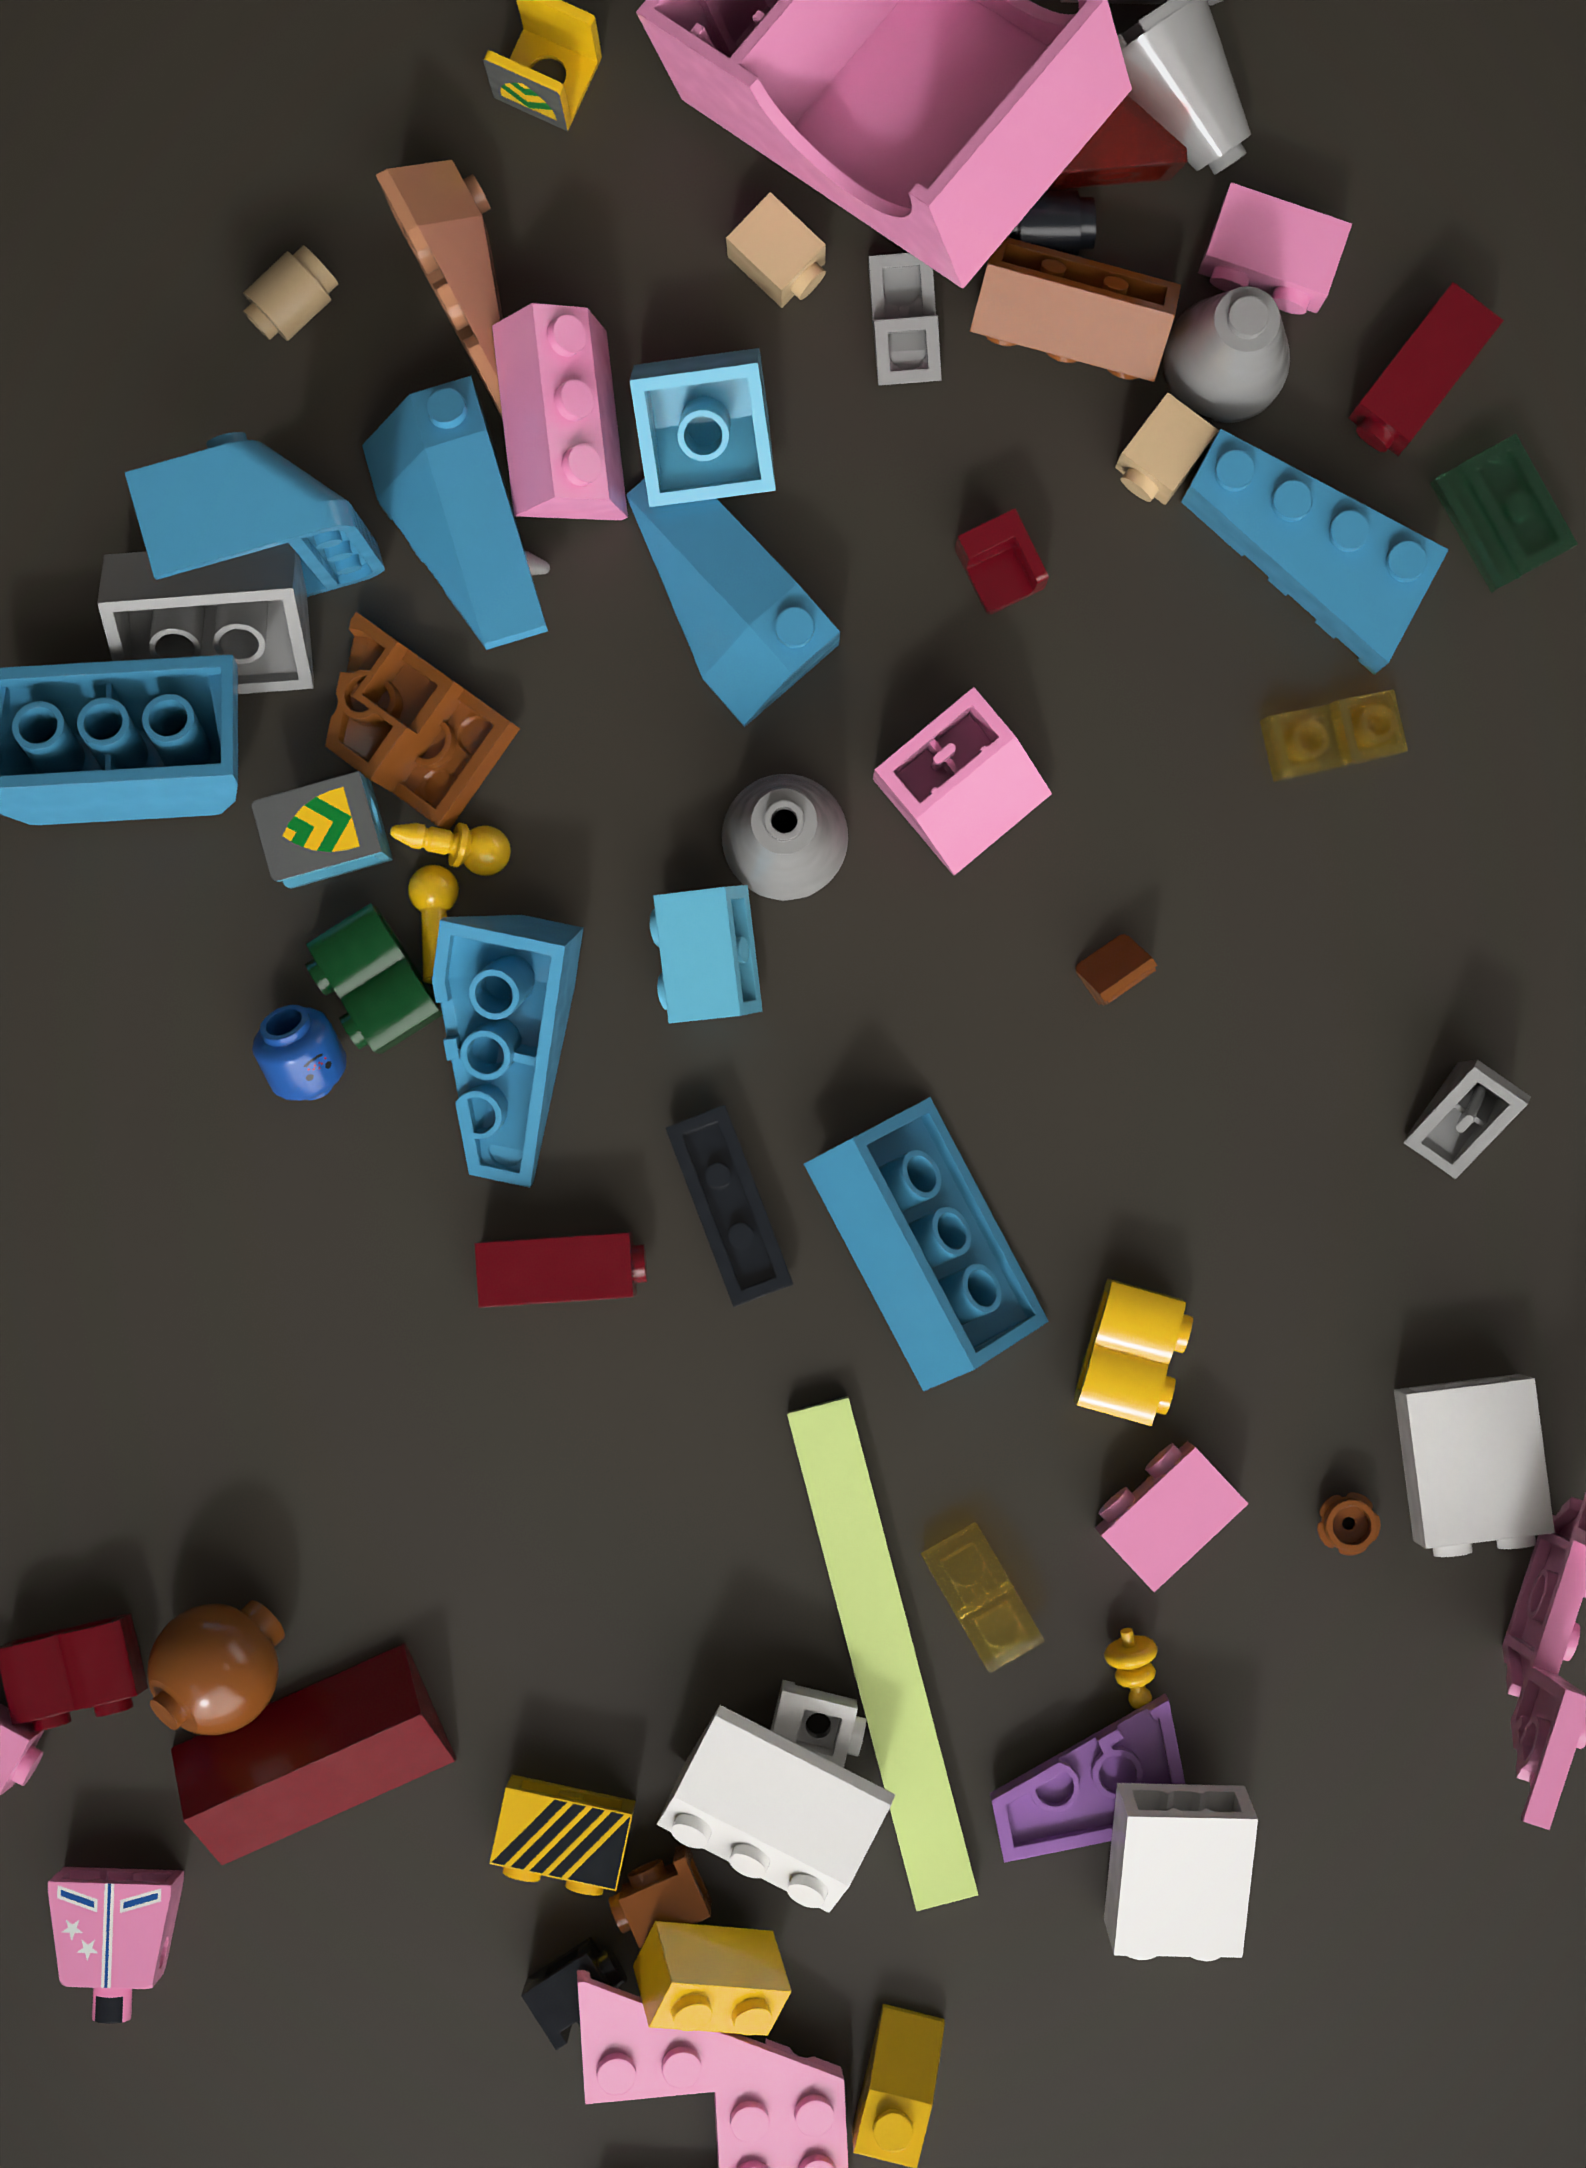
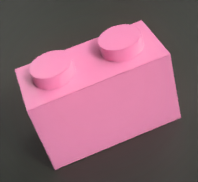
M1231 182L1221 204L1198 273L1211 277L1210 283L1220 290L1227 292L1239 287H1256L1268 293L1276 302L1279 310L1298 315L1305 314L1308 310L1317 314L1328 296L1352 223Z
M1188 1441L1179 1449L1172 1443L1160 1451L1145 1468L1151 1476L1134 1492L1125 1487L1112 1496L1099 1511V1515L1104 1520L1095 1527L1099 1534L1154 1593L1248 1505L1246 1500L1203 1454Z

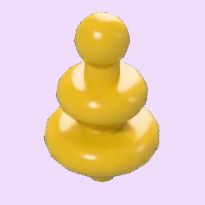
M1124 1628L1120 1631L1121 1638L1113 1641L1106 1647L1104 1658L1107 1664L1117 1668L1115 1672L1117 1683L1123 1687L1130 1688L1128 1696L1130 1705L1134 1709H1139L1152 1701V1695L1146 1688V1684L1150 1683L1156 1674V1670L1150 1662L1156 1657L1158 1647L1151 1638L1134 1635L1132 1628Z

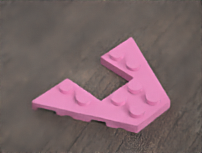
M1586 1492L1583 1500L1571 1497L1562 1505L1557 1515H1552L1555 1533L1538 1535L1502 1645L1504 1663L1507 1664V1693L1519 1697L1511 1717L1513 1748L1517 1750L1516 1775L1517 1778L1530 1782V1792L1521 1814V1820L1550 1830L1576 1748L1582 1749L1586 1745V1693L1558 1675L1562 1661H1569L1572 1658L1580 1638V1624L1575 1621L1583 1597L1586 1598Z
M577 1970L585 2104L714 2092L718 2168H848L845 2085L840 2066L816 2057H799L793 2053L790 2047L768 2039L765 2040L764 2044L736 2033L649 2028L641 1996L639 1997L590 1978V1972Z

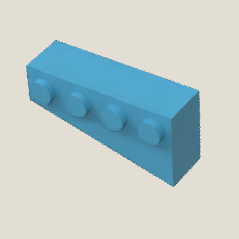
M1220 429L1181 501L1241 556L1245 555L1269 577L1268 581L1285 596L1289 594L1317 619L1315 623L1333 639L1337 637L1359 657L1357 660L1373 675L1389 663L1449 550Z

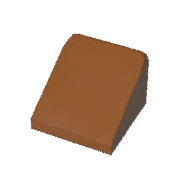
M1122 934L1078 963L1075 971L1097 1004L1105 1006L1155 972V967L1158 965L1130 936Z

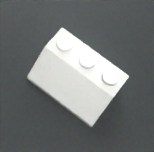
M720 1705L685 1761L656 1825L670 1831L676 1840L688 1847L703 1848L727 1860L740 1874L751 1878H762L787 1891L789 1896L797 1903L810 1908H820L830 1913L849 1888L892 1805L895 1794Z

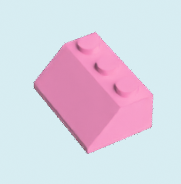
M531 303L492 325L514 516L624 520L628 518L608 339L605 328L588 308Z

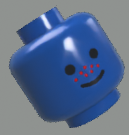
M288 1005L274 1010L264 1018L260 1029L253 1039L252 1052L268 1084L277 1096L286 1100H316L325 1096L340 1080L346 1069V1052L332 1024L323 1012L311 1007Z

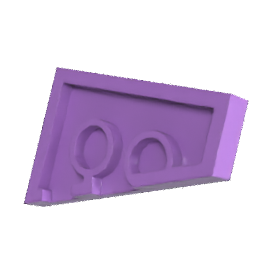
M1166 1693L990 1793L1004 1863L1111 1841L1117 1783L1185 1784L1170 1703Z

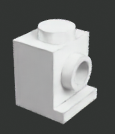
M782 1680L770 1731L844 1768L847 1754L857 1757L859 1755L867 1718L856 1716L858 1710L856 1699L795 1685V1682ZM814 1713L825 1714L831 1722L829 1729L821 1734L811 1732L806 1726L809 1716Z

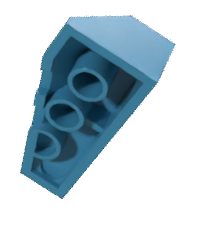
M645 478L626 494L703 681L745 727L839 645L840 631L801 586L717 498L649 507Z
M525 915L443 917L440 920L432 985L435 1001L441 1005L447 1037L443 1042L447 1061L451 1060L459 1098L455 1104L469 1175L528 1188L534 1183L575 989L583 927Z

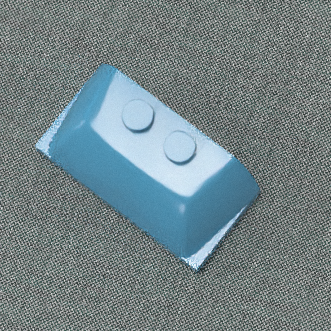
M233 655L0 668L1 815L29 825L212 816L222 814L236 801L238 788V665Z

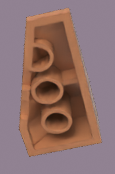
M453 160L386 169L376 174V177L390 210L502 417L492 325L503 320L490 238L482 216L483 213L491 209L488 200L475 176L472 174L462 179Z

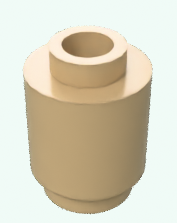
M303 245L293 255L288 251L283 254L243 292L251 303L243 312L268 340H271L279 333L286 341H289L331 301L328 294L339 284L322 262Z

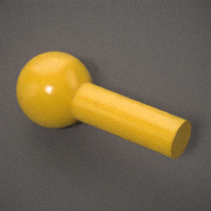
M427 865L418 869L412 875L408 885L410 901L421 912L423 981L428 984H432L440 920L443 917H447V911L453 907L459 894L458 882L455 876L447 868L440 865Z

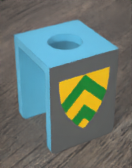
M360 771L257 799L251 805L270 876L274 881H283L284 885L290 889L393 860L372 783Z

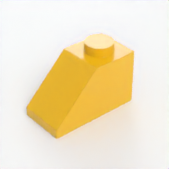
M887 2004L882 2005L852 2126L853 2153L917 2168L933 2105L945 2019Z

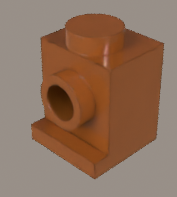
M684 1844L675 1848L673 1863L665 1866L662 1859H656L635 1868L628 1873L629 1882L622 1885L621 1892L609 1897L610 1908L620 1931L623 1934L632 1931L639 1948L643 1947L655 1921L696 1924L711 1917L712 1899L690 1848Z

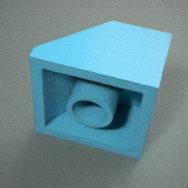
M759 348L633 366L630 387L649 507L776 491L769 415Z

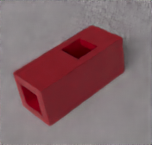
M1452 282L1348 419L1358 426L1356 432L1359 437L1369 446L1380 452H1386L1389 449L1399 456L1504 320L1456 283Z
M633 1231L474 1243L479 1308L633 1298L637 1295L636 1283L647 1282L645 1244H633Z

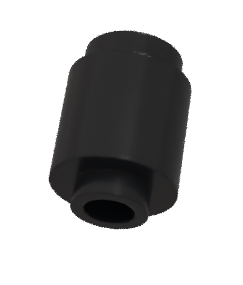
M1045 191L1007 237L1078 256L1079 250L1094 249L1096 239V206L1094 197H1079L1078 191Z

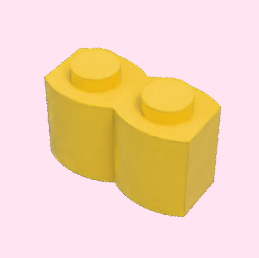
M1107 1279L1073 1399L1075 1404L1148 1426H1152L1156 1413L1166 1415L1172 1401L1176 1383L1175 1378L1166 1376L1173 1351L1179 1353L1185 1351L1193 1324V1316L1184 1314L1186 1302L1176 1297Z

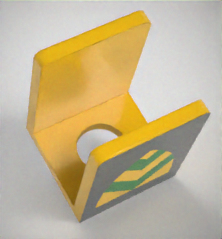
M516 0L523 31L510 59L490 50L487 51L483 59L493 97L568 131L602 58L596 18L591 13L562 0ZM554 59L560 62L566 70L565 82L562 84L555 79L532 70V67L540 60Z

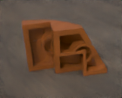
M356 612L351 618L349 630L354 635L347 672H340L336 689L338 704L335 713L330 719L325 747L357 771H360L365 777L395 794L436 826L450 830L520 728Z

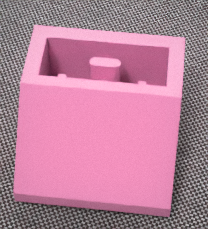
M975 687L970 689L874 769L873 774L874 782L953 876L1052 794L1016 736Z

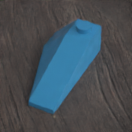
M468 376L409 394L362 445L379 505L403 533L415 554L431 571L444 589L446 596L486 650L547 632V625L491 433L472 377Z

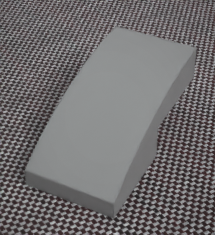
M910 253L868 256L878 386L942 381L933 269Z

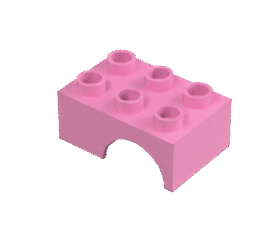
M645 0L636 11L684 102L962 289L1132 90L1108 0H1078L1079 11L1076 14L1053 12L1029 0Z

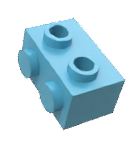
M748 885L653 895L655 909L652 910L650 915V931L654 943L660 948L662 972L658 977L657 989L660 1003L667 1010L668 1023L735 1017L763 1012Z

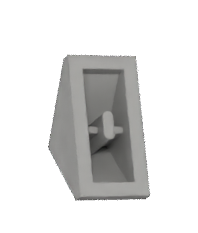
M1478 1059L1458 1062L1407 1134L1404 1144L1456 1179L1528 1105L1531 1096Z

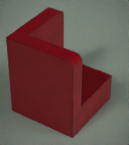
M1016 508L957 537L955 551L987 614H994L1045 588L1049 576Z

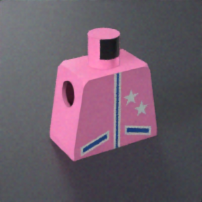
M63 1867L48 1881V1897L59 1980L66 1987L93 1988V2021L104 2024L129 2021L132 2015V1989L153 1988L164 1974L184 1882V1871Z

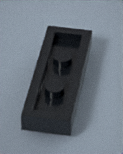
M726 1105L666 1127L667 1134L733 1307L793 1285L792 1278Z

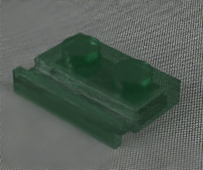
M1517 434L1475 455L1445 474L1443 473L1435 477L1430 483L1491 593L1578 545Z

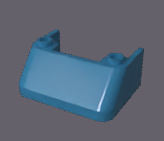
M232 432L216 436L207 441V449L125 472L153 576L156 580L285 543H289L300 556L307 597L368 580L385 570L378 543L349 501L262 442L247 440V436L243 432Z

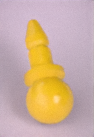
M419 823L394 825L390 829V835L405 845L414 849L424 848L428 852L437 854H448L450 866L459 867L464 864L468 870L480 876H491L499 873L510 859L511 848L507 837L502 831L492 826H478L470 830L467 824L458 823L453 833L451 830L433 826L426 828L424 824Z

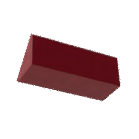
M406 1642L268 1703L265 1709L252 1722L240 1729L220 1735L199 1734L171 1748L183 1821L221 1865L455 1762L457 1759Z

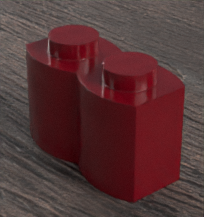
M131 1613L23 1637L0 1646V1673L12 1725L31 1722L34 1732L70 1723L72 1721L70 1712L74 1710L93 1707L95 1717H102L134 1707L132 1697L139 1695L148 1688Z

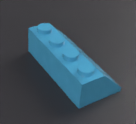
M931 1097L804 1163L809 1176L923 1391L975 1370L1049 1322Z

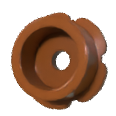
M1350 1492L1344 1497L1333 1495L1328 1498L1319 1510L1322 1519L1317 1525V1531L1321 1541L1329 1548H1338L1342 1555L1353 1556L1364 1552L1377 1539L1381 1527L1379 1516L1372 1510V1502L1364 1495L1356 1492ZM1347 1517L1352 1518L1354 1521L1351 1529H1345L1342 1525L1343 1520Z

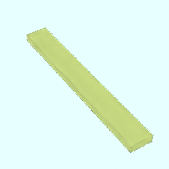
M846 1396L789 1411L787 1416L883 1785L886 1790L895 1794L890 1811L916 1911L978 1896L849 1397Z

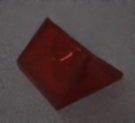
M1127 95L1046 191L1170 181L1188 162L1187 148Z

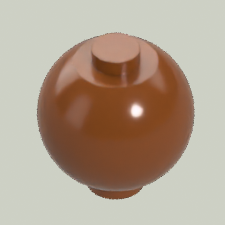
M250 1600L240 1610L226 1604H204L190 1608L173 1618L157 1636L148 1660V1683L154 1697L150 1701V1706L156 1716L173 1730H177L181 1726L187 1731L202 1735L226 1734L252 1722L268 1705L277 1685L279 1660L275 1647L285 1638L284 1629L278 1619L264 1605L254 1600Z

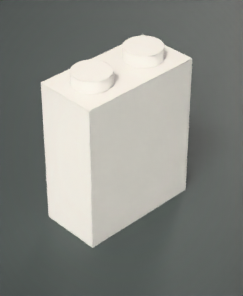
M1514 1374L1394 1389L1414 1542L1425 1549L1433 1548V1555L1435 1557H1454L1472 1553L1471 1543L1496 1540L1498 1549H1519L1536 1545L1535 1535L1555 1533L1535 1378Z
M1117 1783L1104 1922L1114 1955L1128 1956L1137 1960H1149L1156 1956L1192 1957L1201 1961H1213L1220 1957L1242 1958L1258 1824L1257 1815L1245 1786Z

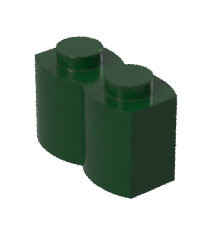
M372 903L306 944L314 959L307 962L305 966L325 996L333 991L339 996L347 1010V1013L340 1016L339 1020L358 1049L369 1045L373 1052L381 1055L442 1016L441 1006L439 1003H436L432 991L423 981V977L412 963L380 910Z

